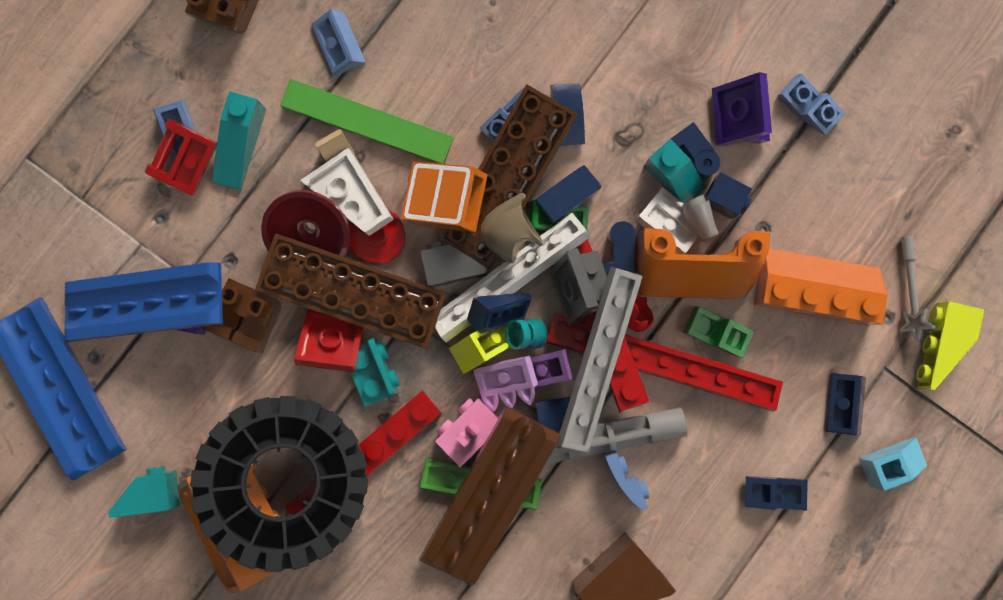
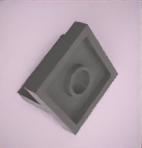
M578 248L568 250L552 268L550 275L568 326L581 323L587 316L597 313L607 275L598 250L581 255Z

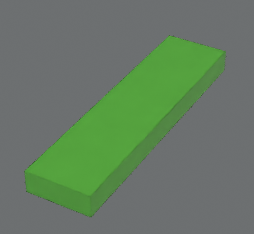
M425 458L419 489L455 495L471 466L462 465L459 467L456 463ZM536 479L520 507L537 510L542 479Z

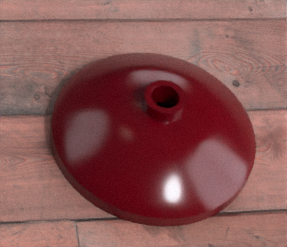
M295 190L282 194L268 206L261 223L262 239L268 252L275 233L342 257L346 256L350 246V227L344 213L332 200L317 192ZM307 223H313L316 229L309 228Z

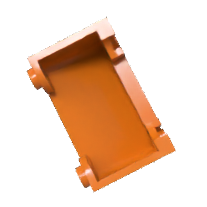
M644 228L636 236L635 274L643 276L638 293L647 297L743 298L752 290L769 253L770 232L753 231L744 234L736 241L735 248L730 253L722 255L676 254L675 239L667 230Z

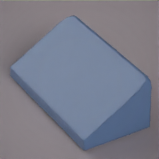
M330 9L311 24L333 76L349 71L365 62L344 12Z

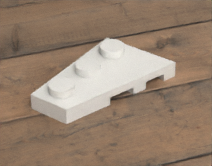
M349 148L300 180L314 192L332 200L342 210L346 218L369 236L394 220Z

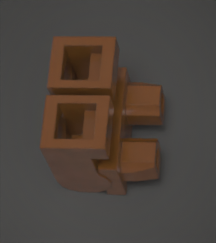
M187 0L188 4L185 13L193 18L243 34L249 25L259 0Z
M228 278L222 290L223 324L204 326L203 329L253 352L263 353L279 316L281 303L276 298Z

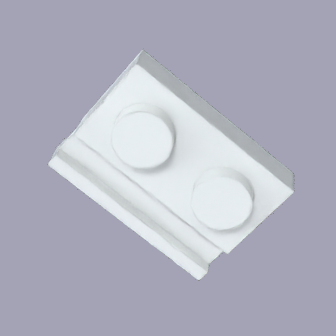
M662 187L635 221L644 228L667 230L675 239L676 253L685 254L699 234L683 216L684 210L681 206L683 203Z

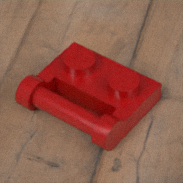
M167 119L164 126L166 132L152 163L147 165L145 173L193 196L214 154L217 142L185 127L177 121ZM177 135L184 137V140L168 173L163 170V167Z

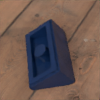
M831 373L826 432L855 436L861 435L866 377Z

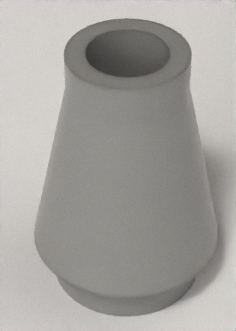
M703 195L681 205L684 210L683 216L700 235L702 241L719 233L715 225L709 200L706 201Z

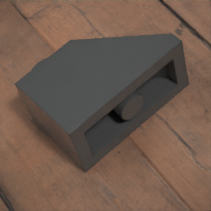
M435 242L426 245L427 250L420 251L427 283L431 288L487 276L485 266L450 244L444 246V242Z

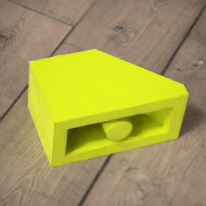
M507 326L482 334L476 331L449 348L463 374L510 348L505 335Z

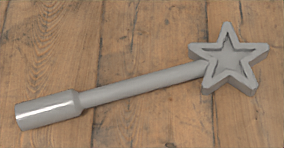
M913 236L901 237L903 261L906 263L911 313L903 311L907 323L899 329V332H911L914 340L921 342L924 330H933L935 326L926 321L927 309L919 311L914 261L916 260Z

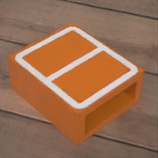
M413 161L411 172L408 176L405 200L402 204L401 219L417 226L476 233L487 174L473 166Z

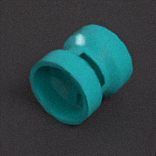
M522 319L511 320L506 327V341L510 348L514 350L525 349L526 347L540 348L547 340V329L544 322L540 319H528L527 321Z

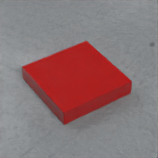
M307 309L294 357L295 365L355 373L365 328Z

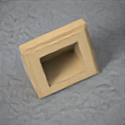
M341 129L315 143L326 162L347 148L355 155L353 148Z

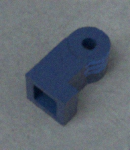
M694 122L671 138L691 159L701 179H707L719 170V156Z
M620 221L612 226L607 236L608 243L611 246V263L605 262L603 264L607 277L610 267L635 273L636 232L633 225L629 222Z

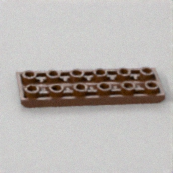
M526 84L478 170L487 174V180L476 233L444 229L438 239L447 245L450 244L489 269L497 255L492 253L483 243L481 224L486 216L497 206L520 193L526 195V199L522 202L523 209L525 208L576 120L578 113Z
M276 233L255 288L256 291L425 349L429 345L446 293Z
M505 406L420 555L419 561L444 571L471 586L474 585L556 447L560 433Z

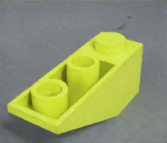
M950 301L935 303L929 314V323L934 325L935 329L929 330V334L923 342L924 358L922 365L917 370V389L936 390L975 344L980 334L984 314L983 309Z

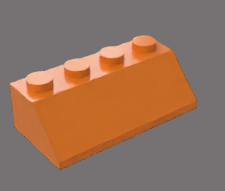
M769 248V253L758 276L754 305L873 326L884 323L888 293L880 268Z

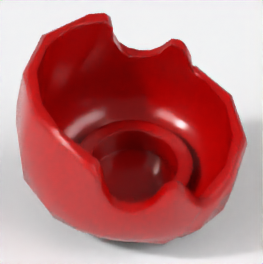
M646 296L636 297L627 326L632 331H646L654 322L653 313L647 305L648 298Z

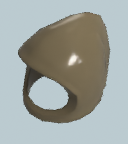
M520 193L497 206L486 216L481 224V238L486 247L498 257L511 263H515L518 251L524 242L532 241L538 246L544 245L543 240L532 226L522 207V202L526 199L524 193Z

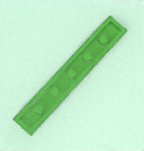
M293 79L289 80L280 104L283 109L438 164H445L454 140L452 136Z

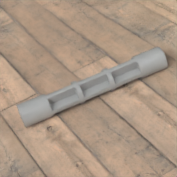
M681 407L599 423L597 424L589 453L564 448L557 444L546 464L687 437V424Z

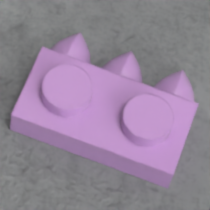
M530 355L482 365L473 369L482 400L493 412L498 407L499 395L510 408H513L516 403L517 392L528 405L532 404L535 395L534 387L538 382Z

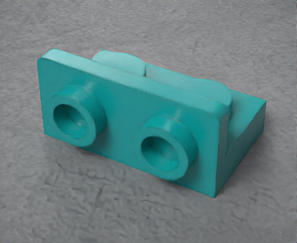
M375 338L361 344L355 373L351 372L365 407L398 394L397 387L401 386L396 371L394 369L389 370L386 359L389 358V354L384 343H378Z

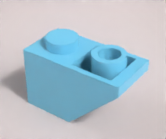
M916 437L859 458L869 486L883 491L912 481L927 467Z

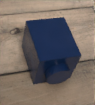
M720 172L714 177L704 198L706 201L709 200L711 209L733 219L739 213L743 215L748 209L752 200L748 196L752 188Z

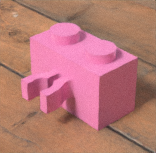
M469 398L457 410L461 416L454 423L448 419L436 431L440 436L435 442L459 467L485 443L498 420V417L480 398L475 402Z

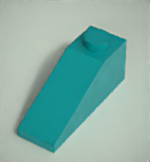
M229 91L220 118L212 178L213 183L242 190L266 112V108L258 99Z

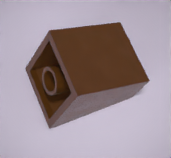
M626 532L573 579L576 589L573 593L577 597L576 600H659L676 592L668 579Z

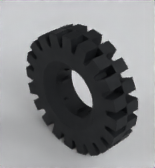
M280 396V398L266 397L254 400V403L244 407L242 405L230 412L229 416L222 422L219 421L208 433L209 437L206 442L201 444L195 457L197 461L195 469L191 473L190 487H192L193 498H191L194 514H197L200 521L199 527L206 538H210L216 545L215 548L227 558L235 559L238 561V564L251 569L255 567L265 569V572H281L284 569L293 568V570L309 566V563L317 559H323L332 553L333 549L340 542H344L352 532V527L356 520H359L364 508L363 502L365 494H367L368 478H366L365 467H367L364 452H361L357 437L352 429H349L342 422V418L332 410L330 412L323 408L322 404L309 399L306 401L297 399L296 396ZM277 448V453L281 452L280 448H290L302 454L300 458L306 457L310 461L316 476L311 477V480H316L315 491L309 502L305 500L303 503L306 506L302 510L286 517L285 512L282 513V517H273L260 512L259 510L262 507L259 505L256 508L251 503L246 488L251 487L250 484L246 485V477L252 463L258 464L259 462L256 459L261 454Z

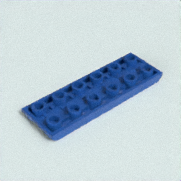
M207 262L65 282V342L223 324L221 263Z
M40 297L15 313L1 319L0 355L67 477L74 481L126 451L124 443L68 342H65V337L44 299Z

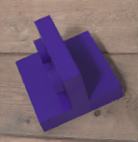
M758 72L711 88L716 145L727 146L741 141L761 144L770 141L772 126L766 73Z

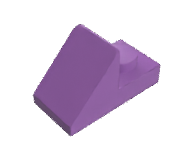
M565 349L531 357L538 382L535 387L573 379Z

